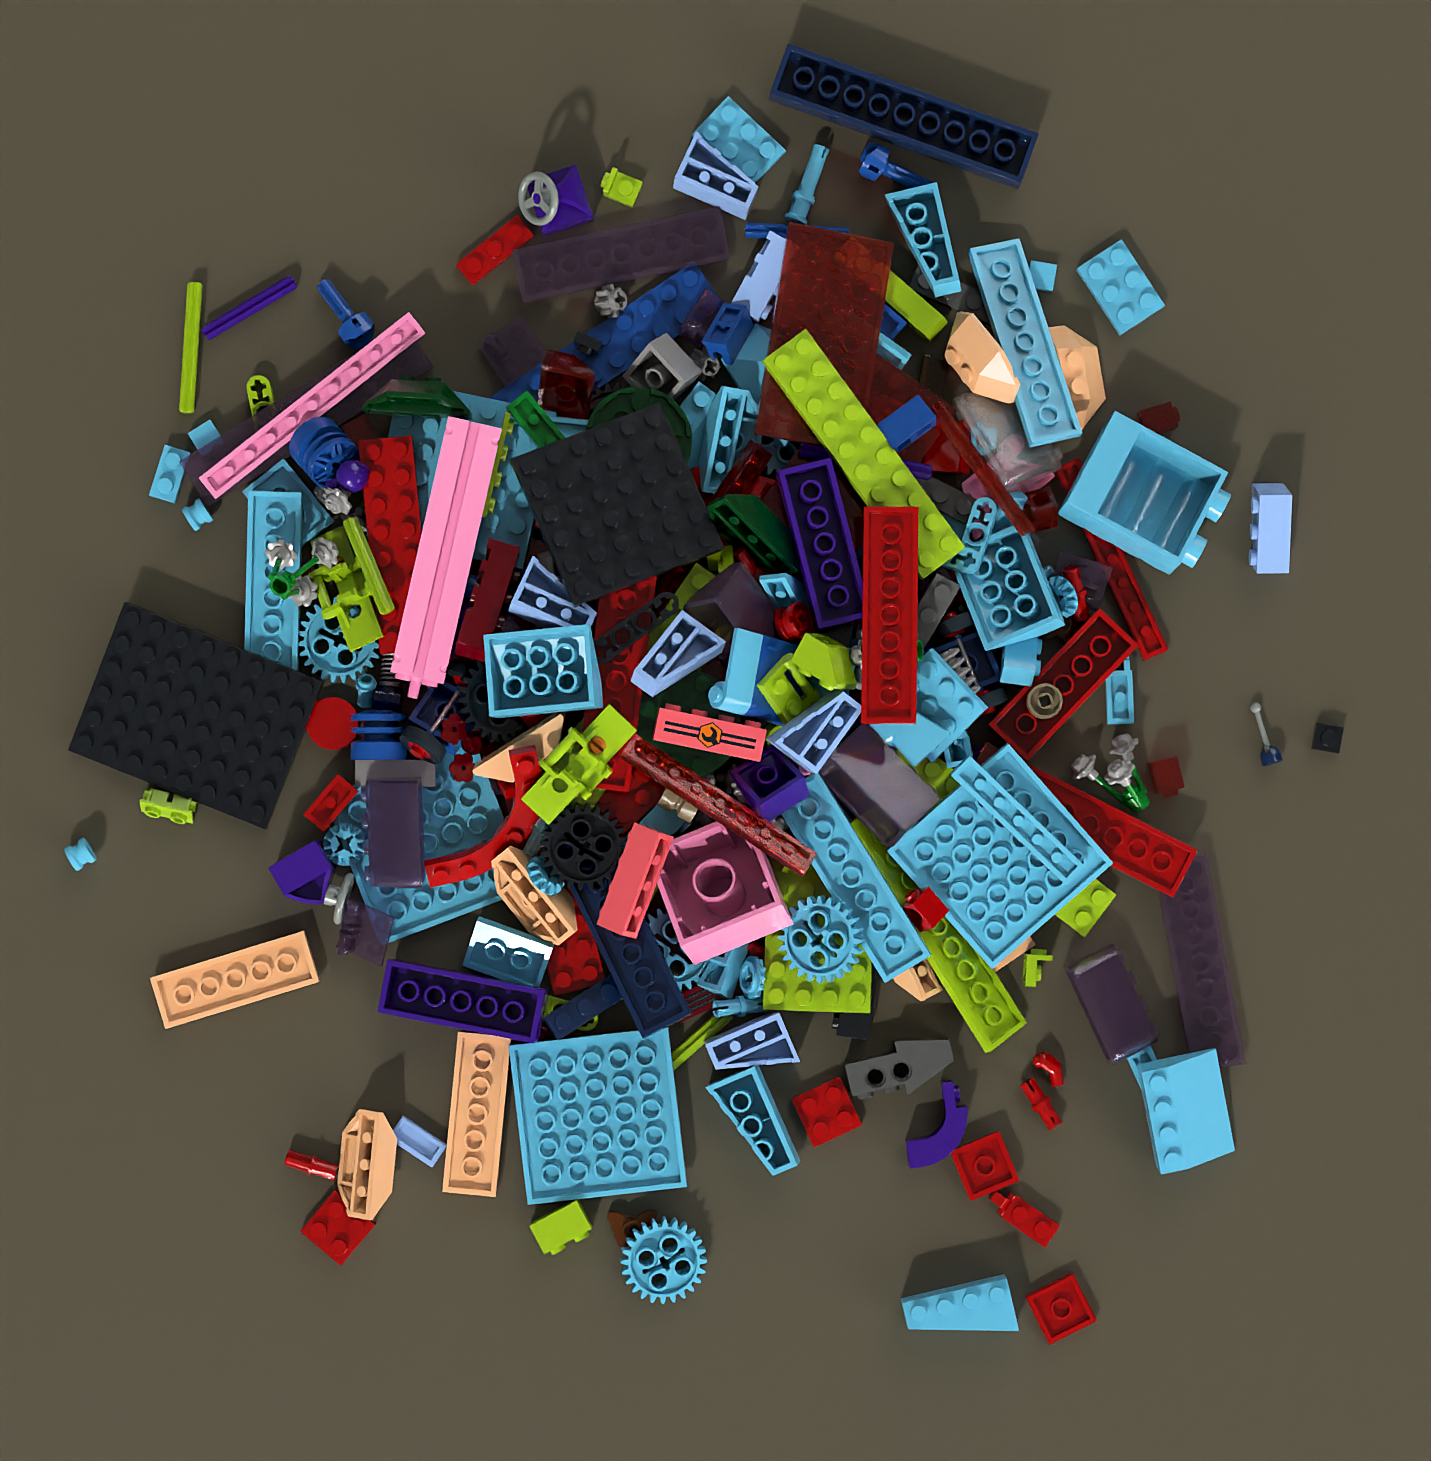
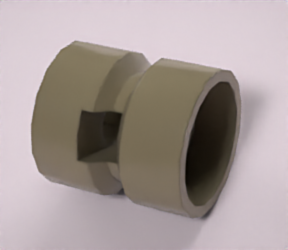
M1047 683L1039 684L1032 688L1026 698L1027 709L1034 717L1040 719H1047L1056 715L1063 703L1062 694L1059 689Z
M673 775L662 793L657 806L666 811L675 809L677 810V817L691 823L707 792L694 785L687 788L686 782L683 779Z

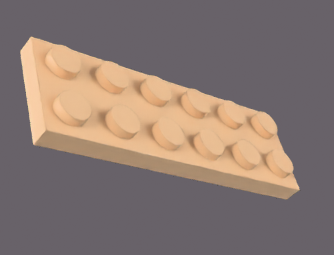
M305 931L150 978L165 1029L320 982Z
M458 1031L442 1192L496 1197L510 1060L509 1045H511V1039Z

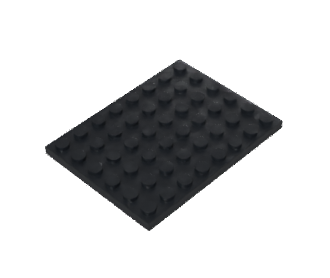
M124 602L68 751L185 798H192L195 802L266 830L324 681L132 603Z

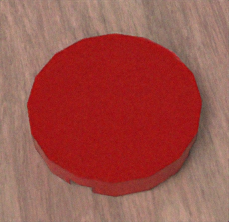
M327 697L316 702L306 727L310 738L318 746L327 750H339L349 746L358 734L351 732V728L360 727V721H351V714H357L356 709L348 701L338 697Z

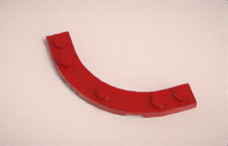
M535 745L508 750L515 778L513 807L509 816H506L502 824L494 832L495 835L487 842H481L462 852L424 860L430 888L470 879L491 870V861L509 846L519 848L527 839L538 819V815L521 798L542 777Z

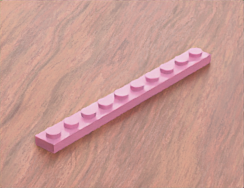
M408 312L205 472L199 479L213 497L217 499L287 444L296 429L304 422L315 417H321L426 333Z

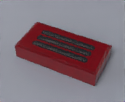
M698 985L683 991L682 994L692 1015L678 1022L681 1023L711 1009L714 1000L727 999Z

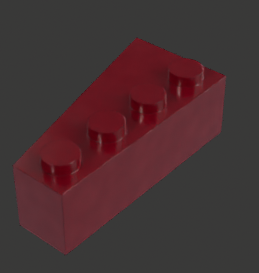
M491 538L488 539L485 560L482 559L479 568L478 586L474 585L469 602L470 609L467 608L455 650L457 655L485 662L483 635L496 634L497 631L502 632L506 616L502 614L504 608L509 609L513 599V593H510L512 586L517 587L521 571L517 570L520 547Z

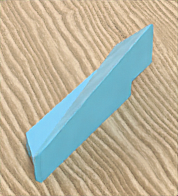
M749 943L708 959L710 962L697 985L727 1000L732 999L741 967L748 952L747 947Z

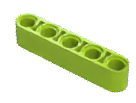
M850 237L832 257L842 269L864 288L870 290L905 320L910 328L929 343L948 323L943 315L855 239Z

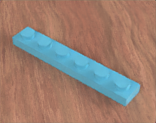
M969 754L950 773L960 785L1065 885L1085 867Z

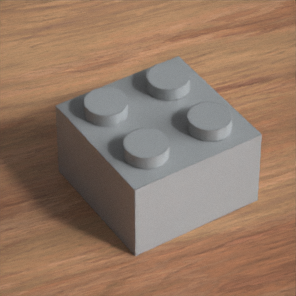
M665 333L645 347L623 374V377L632 387L658 390L671 397L677 403L703 371Z

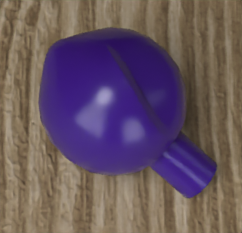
M358 460L344 461L338 467L336 477L326 481L325 485L331 489L341 487L348 492L360 491L369 480L370 469Z

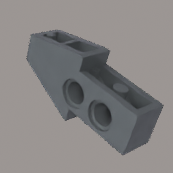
M949 1039L893 1040L895 1051L844 1063L851 1095H857L858 1099H865L874 1096L873 1091L883 1089L884 1093L900 1090L899 1085L904 1084L906 1094H910L954 1061ZM897 1063H905L908 1066V1072L905 1076L897 1077L894 1075L893 1068ZM878 1069L882 1072V1078L878 1083L868 1081L867 1075L870 1070Z

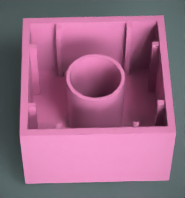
M745 810L673 839L657 885L679 944L694 965L793 925L792 918L758 831Z

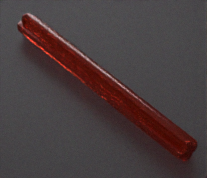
M937 401L931 405L930 410L936 416L937 423L1019 534L1025 536L1031 532L1034 526L944 404L941 401Z

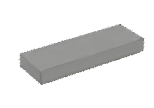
M355 760V787H436V764H431L424 760Z

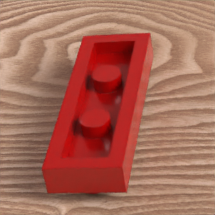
M517 215L455 265L473 287L532 240L534 235Z

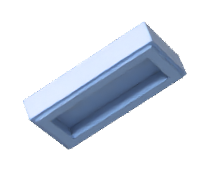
M404 1115L393 1130L397 1137V1145L430 1167L435 1165L447 1147L445 1142Z

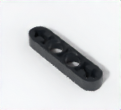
M663 592L595 640L594 647L596 645L604 647L608 644L604 639L610 636L612 643L619 648L616 652H613L612 647L605 652L607 657L604 660L601 657L597 658L598 664L609 662L674 615L679 607L678 598L671 592ZM662 597H665L667 600L672 598L674 600L672 603L673 610L670 612L667 609L662 610L659 614L663 618L657 620L655 613L648 607L654 604L656 609L662 604L660 600ZM642 612L649 613L653 618V622L648 628H642L637 624V616ZM620 628L627 629L631 634V638L626 644H619L615 640V632Z

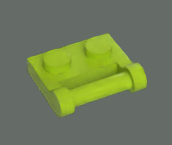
M793 653L784 655L757 684V687L783 725L801 714L810 704L816 702L821 697L817 688L812 687L805 675L797 671L798 666L791 662ZM787 670L790 672V674L792 675L800 689L803 691L804 694L801 697L798 695V693L795 691V689L785 676L784 673Z

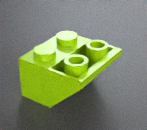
M805 633L791 659V662L798 666L797 671L808 677L815 676L820 679L819 684L822 687L831 691L834 689L844 691V689L855 690L857 683L848 648L828 635Z

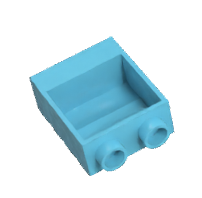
M1114 411L1104 424L1057 514L1170 575L1181 563L1193 568L1202 554L1208 540L1198 535L1197 532L1205 517L1217 522L1227 506L1231 494L1222 490L1221 486L1228 472Z

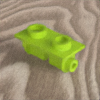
M153 788L144 791L143 799H140L141 812L153 818H159L160 816L170 818L171 821L178 824H185L186 822L193 824V812L196 811L197 802L193 801L192 798L188 799L174 794L171 803L167 802L170 795L169 792Z

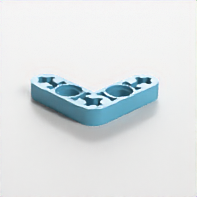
M982 497L975 501L961 542L965 548L958 555L959 557L968 558L969 554H971L973 560L976 561L975 564H969L968 567H965V563L956 559V564H952L956 558L955 555L941 565V567L966 574H972L979 570L998 514L997 506L992 499ZM985 504H989V508L992 510L991 513L985 514L983 520L984 523H988L987 527L981 523L974 522L975 519L980 522L982 514L978 509L979 507L984 508ZM974 529L983 530V540L977 543L972 542L969 538L971 531Z

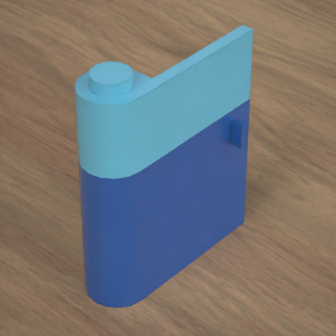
M734 628L725 681L717 682L709 690L708 698L710 705L716 709L784 726L757 687V684L784 655L788 653L794 654L799 645L744 629ZM787 670L784 673L785 676L787 677L795 691L798 693V695L801 697L804 694L803 691L800 689V687L798 686L790 672Z

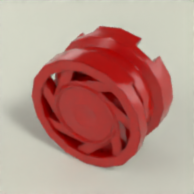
M794 602L788 607L783 606L776 610L774 615L775 628L783 641L795 643L798 639H802L805 633L814 632L812 614L802 602Z

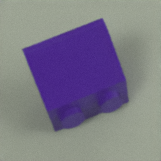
M774 745L762 751L760 762L748 760L730 772L731 777L749 807L764 824L772 821L809 796L803 774Z

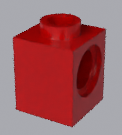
M929 886L920 890L917 888L911 890L905 896L906 902L902 905V908L919 932L934 928L949 911Z

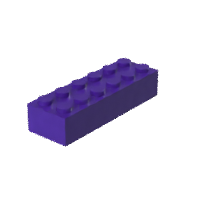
M831 458L779 470L776 473L789 528L792 532L816 631L862 620L863 580Z
M393 958L387 960L377 1012L535 1044L539 1042L549 989Z

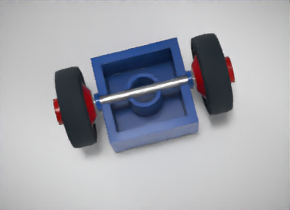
M954 611L942 617V621L939 622L931 636L933 640L942 637H954L952 638L953 641L936 647L934 650L940 655L952 648L960 649L955 658H965L960 667L969 666L970 670L965 676H974L976 678L971 686H980L981 689L976 695L988 707L980 715L981 717L995 711L994 706L1006 702L1007 696L1003 688L993 691H981L983 686L1000 680V670L992 650L985 651L978 631L964 637L959 635L966 628L975 625L970 611L959 615Z
M453 659L448 664L446 677L455 686L445 680L444 684L438 683L437 687L430 686L408 718L409 725L399 737L401 743L415 757L431 764H439L446 752L455 756L461 747V741L456 745H452L450 741L442 739L441 732L444 729L442 721L448 719V716L452 713L458 714L460 719H465L468 716L467 713L458 712V710L464 707V703L456 702V699L463 697V693L458 692L457 688H465L466 684L460 678L470 677L466 669L476 670V667L464 661ZM480 687L477 690V698H483L487 694L484 687ZM473 722L466 723L465 729L467 733L471 732L470 728Z

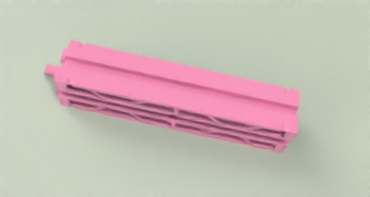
M448 416L390 671L396 673L395 678L410 681L407 697L418 699L421 684L431 687H437L438 683L444 684L501 428Z

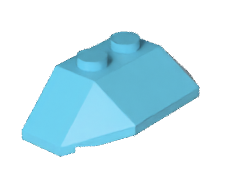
M721 386L709 407L699 456L702 492L719 495L730 494L748 478L749 473L755 472L765 418L748 390Z

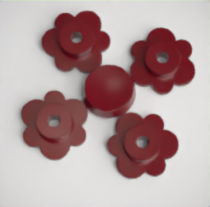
M452 713L448 716V719L442 721L444 729L441 732V737L444 741H450L452 745H456L461 741V747L466 753L454 756V761L449 765V771L454 775L456 782L463 781L468 783L473 779L472 769L475 763H472V755H477L482 750V756L486 757L503 745H499L497 741H492L490 745L483 747V737H479L480 728L477 731L467 733L465 729L466 723L463 722L464 719H460L458 714ZM491 717L492 721L498 724L500 718Z

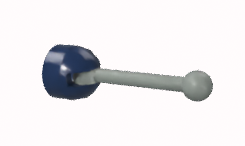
M1257 702L1252 703L1250 709L1255 713L1265 746L1260 753L1262 767L1283 761L1279 749L1269 744L1260 715V704Z

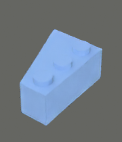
M697 131L677 171L673 188L744 220H746L755 201L759 187L735 165L732 166L723 158L716 148L713 149L706 143Z
M769 231L763 248L755 257L754 264L731 304L747 306L752 321L757 324L761 318L766 320L773 308L769 304L774 295L779 297L786 284L782 281L787 272L792 274L799 261L795 258L798 246L772 231Z
M1252 483V523L1250 524L1252 549L1249 550V565H1253L1257 574L1289 573L1292 494L1283 483Z
M532 556L508 611L545 629L590 624L591 627L597 614L587 604L574 608L565 586L558 580V577L546 570L534 556Z
M682 610L636 667L631 682L653 697L722 653L726 641Z
M834 689L770 735L766 740L806 771L817 774L860 715L861 705L845 692Z
M778 1010L771 1011L704 1040L715 1069L800 1062Z

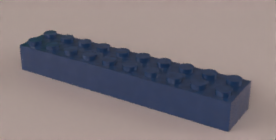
M789 43L787 44L769 97L770 101L1018 189L1022 182L1039 135L1037 132Z

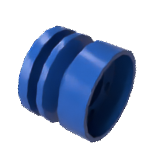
M324 416L315 417L304 422L296 429L290 440V456L319 487L327 488L325 482L336 477L337 469L344 461H360L359 448L332 419Z
M365 710L357 714H351V721H363V727L351 728V732L363 734V740L351 742V760H407V748L401 741L395 740V734H400L405 729L403 727H395V721H407V714H400L392 710Z

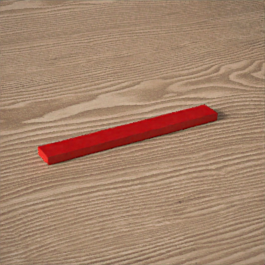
M1079 457L1054 469L1066 496L1083 466ZM1082 528L1133 640L1138 644L1137 648L1143 661L1169 650L1123 550Z

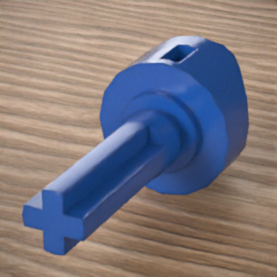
M868 143L860 157L861 167L858 170L860 175L873 182L883 174L909 188L932 183L931 180L892 161H888L890 149L878 143Z
M325 279L322 280L316 288L343 323L338 330L339 336L348 347L354 350H359L368 345L373 340L374 322L366 312L355 315L329 279L326 281Z

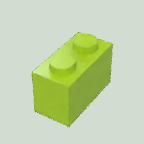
M576 1199L531 1222L529 1227L543 1253L551 1252L554 1255L566 1248L565 1243L574 1239L575 1242H579L590 1235L588 1231L592 1229V1224L579 1199Z

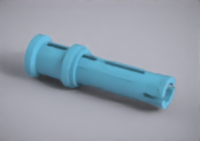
M818 144L813 145L800 186L792 194L793 202L789 213H786L784 216L785 220L796 225H807L806 217L810 206L814 205L815 202L813 194L830 151L828 148Z

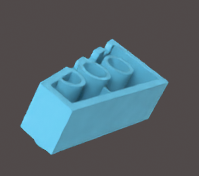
M937 182L885 194L887 206L935 297L960 292L959 276Z
M759 1065L744 1068L709 1083L705 1087L720 1104L721 1109L736 1125L737 1130L749 1142L753 1151L773 1176L799 1164V1156Z
M1004 1274L900 1298L908 1329L1019 1331L1008 1281Z

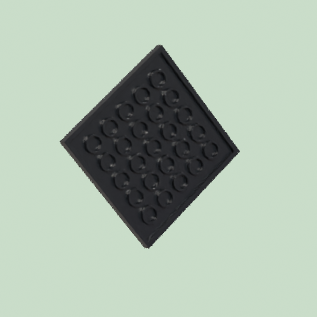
M660 403L513 457L510 460L574 608L718 553L724 549V545L712 518H710L707 507Z

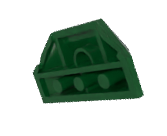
M399 375L398 379L388 381L363 403L362 410L368 414L448 418L450 416L472 420L471 411L445 382H441V378L425 377V381L414 380V376Z
M726 494L708 504L707 508L710 518H712L717 532L735 550L745 547L756 563L757 568L772 574L787 573L789 575L799 570L800 567L792 532L756 495Z

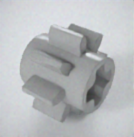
M613 284L602 286L601 291H596L597 295L594 299V305L596 310L600 312V315H607L609 319L619 317V311H624L627 305V297L621 290V287L614 288Z
M706 346L702 348V351L693 349L694 352L690 355V359L703 371L697 379L704 381L706 376L714 378V375L721 368L718 360L720 355L717 354L716 359L713 360L709 356Z

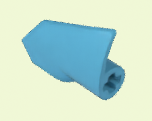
M918 713L916 725L870 724L878 735L888 745L895 746L913 767L924 760L936 746L950 735V731Z

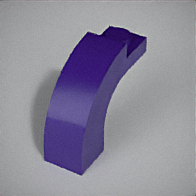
M952 1080L940 1081L944 1117L938 1129L925 1137L905 1139L910 1169L929 1166L941 1161L957 1147L964 1135L968 1115L967 1106H956V1102L960 1101L958 1085L953 1086Z

